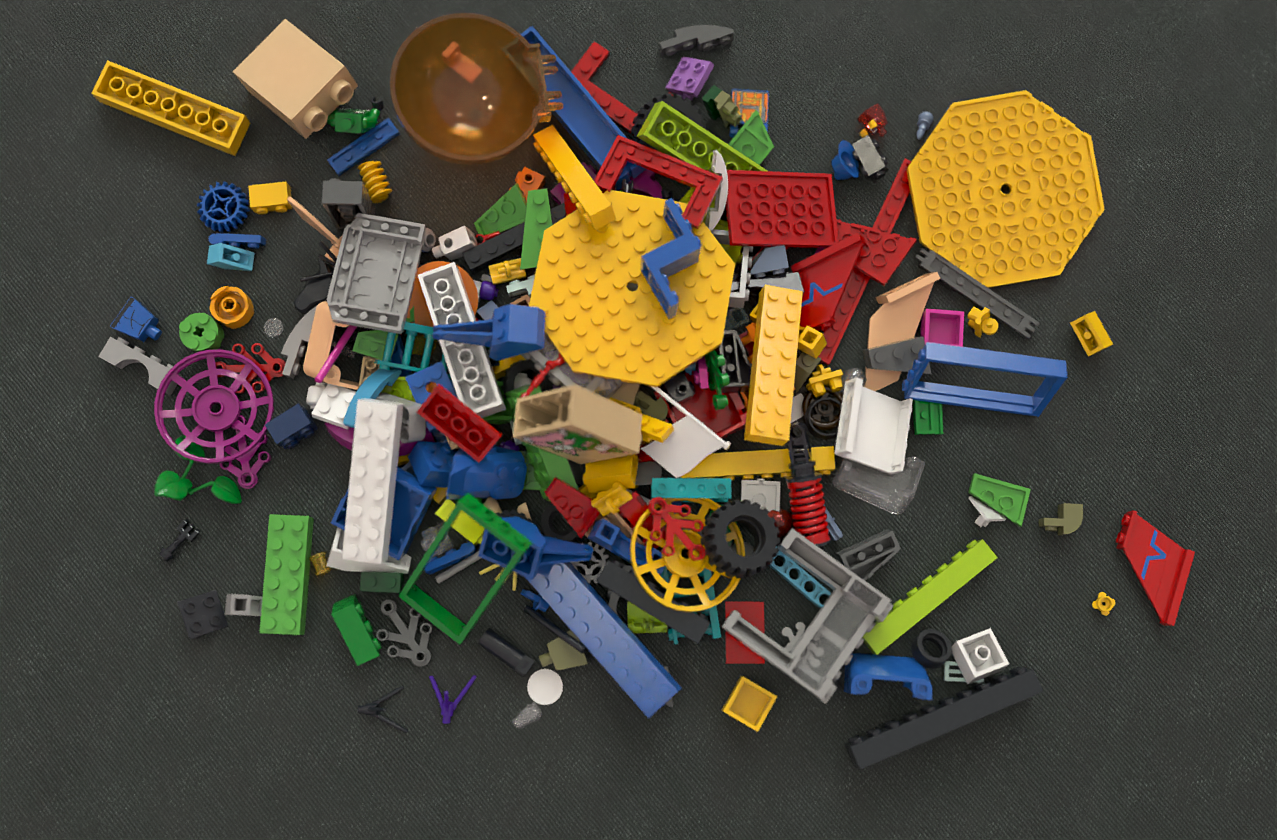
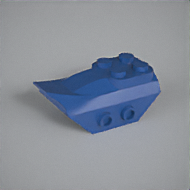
M493 445L484 458L477 462L460 448L453 456L446 500L462 499L467 493L474 498L479 497L487 499L490 496L494 499L515 498L519 496L523 491L527 471L522 453Z

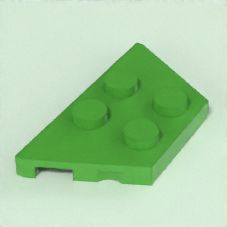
M757 110L754 111L728 144L758 165L764 161L774 148Z

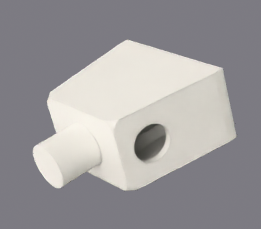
M462 226L438 238L440 245L433 247L432 252L435 258L446 256L448 259L454 260L463 257V252L477 246V241L474 238V233L466 226Z

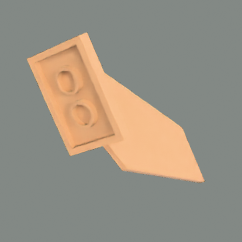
M938 272L924 274L876 297L878 304L883 305L869 319L867 349L914 338L933 283L940 279ZM866 368L864 387L873 391L882 389L898 381L901 371Z

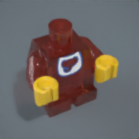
M878 103L865 110L857 118L859 123L862 122L865 126L859 133L862 138L867 136L868 133L873 135L878 132L881 137L887 134L884 126L888 122L883 109Z

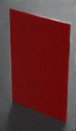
M725 602V621L730 616V612L735 610L741 614L740 617L764 634V602ZM726 631V664H765L764 658Z

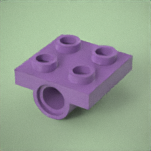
M682 57L666 86L667 90L681 95L683 99L688 98L692 101L694 97H698L714 65L710 61Z

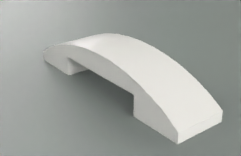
M713 150L711 170L722 176L723 181L716 193L715 208L709 207L706 213L705 225L709 230H713L719 222L728 195L727 170L724 160L717 150Z

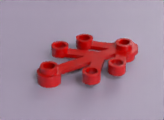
M239 343L233 345V352L237 353L236 348L241 346L242 350L238 354L253 361L262 372H267L265 376L269 382L274 377L284 376L282 372L286 362L280 358L274 359L264 350L262 344H253L251 351L256 355H260L268 364H259L245 350L243 345ZM256 346L261 347L260 352H255ZM219 361L216 362V369L218 366H222L223 369L240 373L245 365H227ZM276 364L280 365L279 371H275L274 366ZM251 370L246 380L250 383L257 374ZM262 380L252 384V388L256 393H262L265 389ZM257 384H261V389L259 391L255 389V386ZM242 385V389L236 393L241 394L246 388Z
M660 497L653 498L648 504V510L653 515V528L649 533V538L654 542L662 538L660 530L662 518L666 523L665 546L662 548V554L665 557H670L675 553V534L687 548L688 556L692 561L703 559L706 554L704 547L699 544L694 545L681 529L686 528L691 529L693 532H699L704 527L701 520L673 519L669 513H678L679 516L686 517L691 513V508L686 504L682 506L667 504ZM655 504L660 506V511L655 509ZM686 508L687 514L682 513L681 509ZM695 523H698V524H699V526H700L699 529H696V528L694 527V524H695ZM653 532L658 533L659 537L657 539L654 538ZM667 547L671 549V554L666 552ZM693 550L698 552V557L693 555Z

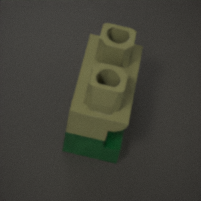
M713 85L702 98L709 117L713 120L720 117L725 127L728 124L736 127L742 120L741 115L737 113V105L733 103L729 94Z

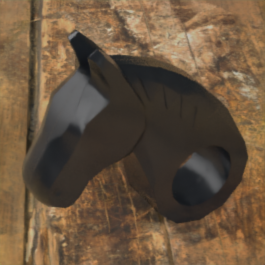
M323 259L318 260L320 270L314 275L332 272ZM332 276L309 280L294 301L296 310L302 314H307L319 303L327 301ZM335 326L334 331L341 338L344 333L343 327ZM362 327L359 332L372 331L373 329ZM358 332L352 334L347 343L355 344Z

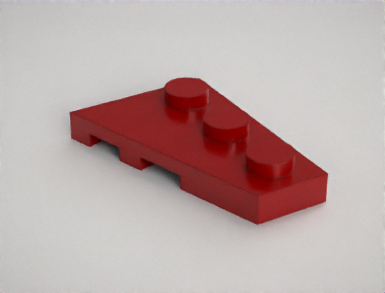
M558 477L554 478L545 491L549 500L582 539L600 514L599 510L591 505V501L594 499Z

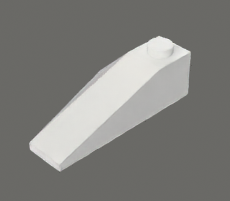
M337 527L327 566L344 571L408 574L411 557L407 554L399 561L388 555V560L383 564L342 559L345 531Z

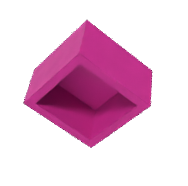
M925 309L923 311L920 337H924L925 344L926 342L963 347V311Z

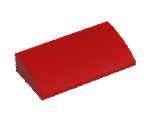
M440 384L436 386L417 411L420 416L477 462L484 458L502 436L500 432Z

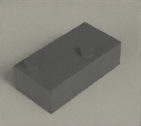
M339 179L323 181L322 204L337 229H344L348 224H351L356 219L358 213L375 216V206L363 181H341Z

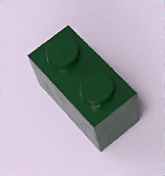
M361 571L360 591L401 593L403 590V573Z

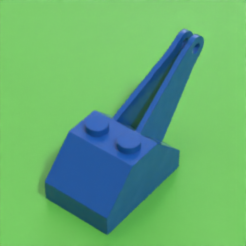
M510 304L494 309L492 319L435 325L433 326L434 332L432 337L437 340L489 347V357L499 361L544 348L545 311L539 307Z
M519 517L501 518L532 542L513 570V572L533 580L538 572L539 565L589 561L592 557L593 548L589 545L542 536L535 524ZM485 529L478 556L506 568L516 552Z

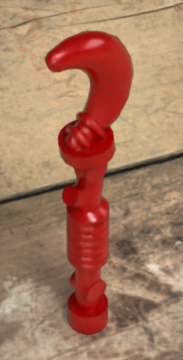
M560 353L556 360H549L545 363L544 371L539 370L540 374L530 383L531 386L519 398L529 396L542 383L544 376L548 374L550 369L553 370L555 367L565 363Z

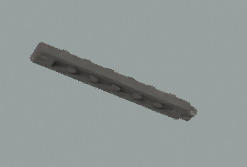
M922 248L919 252L925 257L923 258L917 254L915 259L921 262L919 264L921 268L929 273L938 272L939 280L982 309L984 307L990 309L992 316L1025 338L1030 339L1031 335L1026 332V329L1034 333L1035 328L1030 326V324L1038 327L1040 324L1038 321L932 250L927 252Z

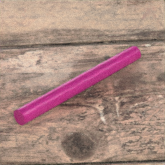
M349 325L315 377L314 380L317 383H322L357 326Z

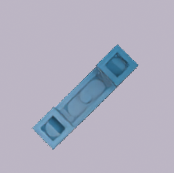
M391 367V370L380 368L372 373L353 396L346 411L343 424L355 428L357 401L363 398L376 399L386 385L392 386L402 371Z

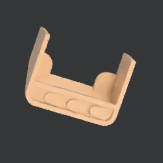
M327 301L319 303L316 307L303 365L305 374L312 378L317 376L329 357L335 326H349L332 321ZM334 364L323 380L325 383L355 390L359 388L358 382L340 379L341 371Z

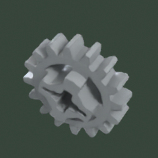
M598 544L592 548L593 551L600 555L602 560H597L593 553L591 560L599 564L591 565V568L588 569L587 565L580 564L587 561L570 562L576 569L577 567H582L585 570V576H582L589 584L591 580L598 583L596 580L607 563L606 559L609 558V555H603L605 552L604 548L598 549ZM602 567L599 573L592 576V572L596 568Z

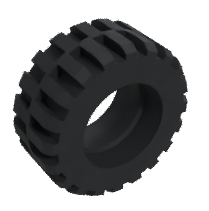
M671 94L659 95L644 104L637 112L638 115L634 117V127L631 128V134H634L635 138L632 141L655 149L638 138L637 135L654 104L657 102H665L706 130V124H702L701 121L704 119L703 114H698L697 110L699 108L696 104L692 106L690 104L691 100L688 98L681 99L682 96L678 94L674 96Z
M745 499L741 502L740 500H733L715 510L705 521L706 526L703 527L701 532L704 535L701 539V545H705V556L708 555L710 558L708 563L711 566L715 564L717 566L716 571L719 573L726 572L725 575L731 578L734 576L736 578L750 577L766 569L774 561L773 557L777 556L779 549L776 547L780 545L781 539L777 538V534L780 531L779 527L775 528V518H770L768 515L769 511L766 508L763 510L760 508L761 504L756 502L751 504L750 500ZM731 522L742 523L751 530L755 539V547L750 556H740L729 547L726 540V529Z

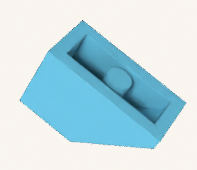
M218 243L209 246L207 264L223 269L252 271L255 253Z

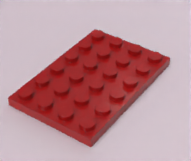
M727 170L728 195L726 210L730 246L775 247L785 245V247L828 248L839 242L831 174Z

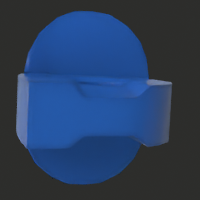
M522 590L521 595L534 601V610L539 609L546 612L549 604L540 594L536 595L528 590Z

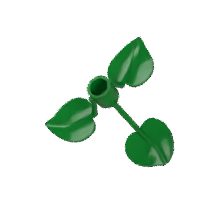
M181 435L175 440V443L179 445L186 436ZM194 442L185 449V451L203 458L205 456L202 446ZM177 452L176 454L180 458L189 460V464L182 477L179 478L173 471H164L159 475L155 484V496H165L178 501L183 500L187 494L192 495L194 492L208 486H212V493L223 501L232 504H240L242 501L236 483L225 476H218L215 482L210 481L192 489V482L186 479V476L193 465V460L187 459Z

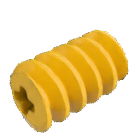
M368 161L358 166L360 175L363 177L362 181L365 183V188L368 190L373 203L386 200L388 194L392 192L391 189H385L389 186V182H383L387 177L386 175H380L384 172L383 168H377L382 164L380 161Z

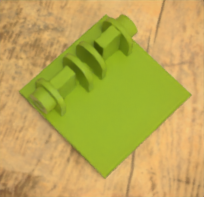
M627 601L628 628L633 633L667 632L666 624Z

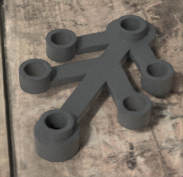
M385 600L381 604V611L383 614L390 616L401 634L380 629L376 634L377 639L380 641L391 640L407 643L412 651L399 649L398 646L392 645L387 649V654L390 657L410 658L416 666L427 665L431 660V653L427 649L430 633L433 631L432 625L429 623L421 625L420 631L422 636L418 645L415 635L421 614L413 616L412 611L414 608L410 609L411 619L408 629L396 612L398 609L396 602ZM387 604H391L392 609L390 611H386L385 606ZM425 625L430 627V631L427 633L423 631ZM382 631L386 633L384 639H381L379 636ZM392 648H396L397 653L395 655H392L390 653V650ZM419 653L424 654L423 660L417 658Z

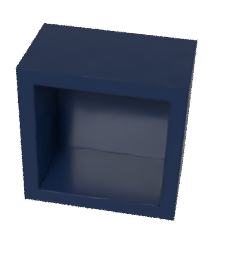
M296 404L265 424L276 444L284 449L294 448L299 444L298 441L304 437L305 439L310 438L315 434V430L318 429L308 411L300 404Z

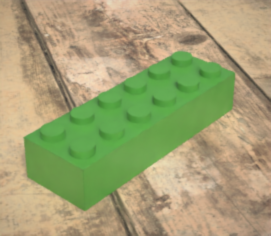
M530 384L505 393L507 397L505 399L506 404L514 415L512 417L513 423L515 421L517 399H519L522 393L527 391L531 386ZM538 386L537 389H534L529 396L542 393L540 387ZM521 441L526 446L527 459L534 467V477L539 481L541 495L546 501L550 500L546 496L545 491L555 477L579 490L566 458Z
M269 514L260 633L305 635L314 520L310 516Z

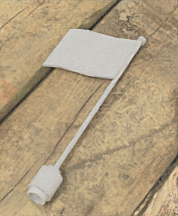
M652 387L686 415V417L673 424L674 431L663 443L654 440L652 443L641 448L676 478L681 477L691 471L709 454L721 447L725 450L729 448L731 444L728 441H723L661 389Z

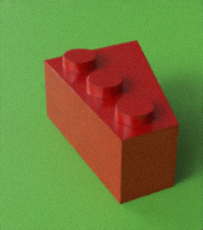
M636 490L631 493V500L618 507V513L623 519L627 518L631 524L629 526L632 530H634L642 514L648 509V504ZM651 514L641 526L650 532L653 528V515ZM664 525L660 530L662 532V539L665 540L666 527ZM644 538L641 541L646 546L647 539ZM652 543V548L657 549L659 547L658 545Z

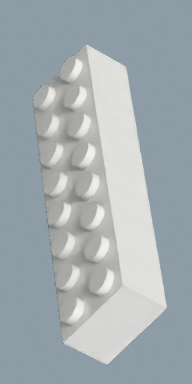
M455 262L418 275L434 326L476 321L460 271ZM439 340L458 399L481 418L506 410L485 346Z
M367 398L357 401L342 559L374 564H383L388 560L404 403Z

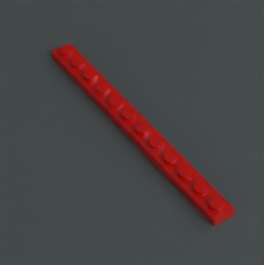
M903 160L872 228L891 233L910 192L906 169L911 161ZM856 268L851 273L833 318L836 319L837 323L832 324L830 329L823 332L827 345L818 357L821 358L820 362L826 365H830L870 277Z

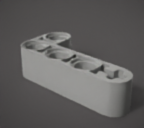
M384 392L377 396L375 400L404 403L400 434L401 442L409 443L424 439L426 420L417 413L422 404Z

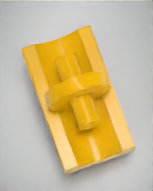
M521 258L489 265L488 268L493 285L525 278V270H520Z
M973 307L967 315L968 319H970L968 326L975 329L976 336L981 337L982 331L987 335L997 332L998 323L995 319L990 318V309L984 307L981 311Z
M819 364L816 367L817 371L812 372V378L808 379L809 383L806 385L807 390H812L816 398L825 395L824 385H830L832 392L840 391L843 387L841 380L843 376L842 370L831 372L830 367L824 369L823 365Z
M620 481L612 484V488L608 491L598 493L597 498L591 501V505L597 508L604 517L610 512L613 514L619 512L618 507L631 500L632 495Z

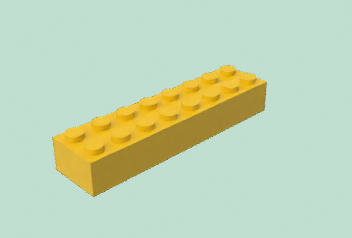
M108 60L91 93L103 104L234 156L250 125L249 120L244 114Z
M764 285L759 292L744 440L783 446L789 441L803 291Z

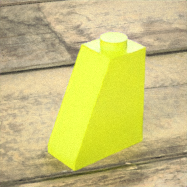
M446 500L435 514L446 522L456 504L451 500ZM462 511L452 527L475 546L477 543L481 544L485 528Z

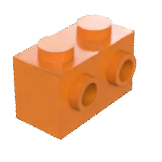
M526 167L523 168L522 172L519 171L515 178L526 203L528 191L542 189L546 182L545 176Z

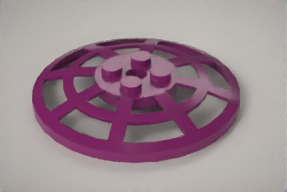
M221 349L205 350L185 357L167 372L156 393L154 415L161 436L177 453L196 462L207 464L223 463L243 456L261 441L268 430L265 424L260 434L251 429L256 419L257 406L268 404L266 424L272 420L274 398L267 377L253 361L233 351ZM215 357L234 359L242 362L245 366L240 374L226 369H216ZM207 359L208 370L196 374L188 381L178 375L181 370L190 364ZM251 370L262 380L267 396L256 399L253 388L246 380ZM217 375L234 378L235 381L228 388L218 384ZM203 378H210V386L203 388L201 391L193 386ZM173 380L182 387L176 398L175 410H162L165 393ZM241 385L246 388L251 400L239 401L235 393ZM187 392L195 397L192 408L181 409ZM214 404H221L219 412L213 413L211 411ZM251 408L250 418L245 425L238 420L240 410ZM193 416L198 426L190 433L182 417ZM163 418H176L180 430L186 436L179 445L168 434ZM232 425L240 430L237 435L224 441L223 430L230 428ZM205 429L214 431L216 442L204 441L197 437ZM245 435L254 440L242 451L224 457V446L237 442ZM193 442L204 447L216 448V458L198 457L188 453L185 449Z

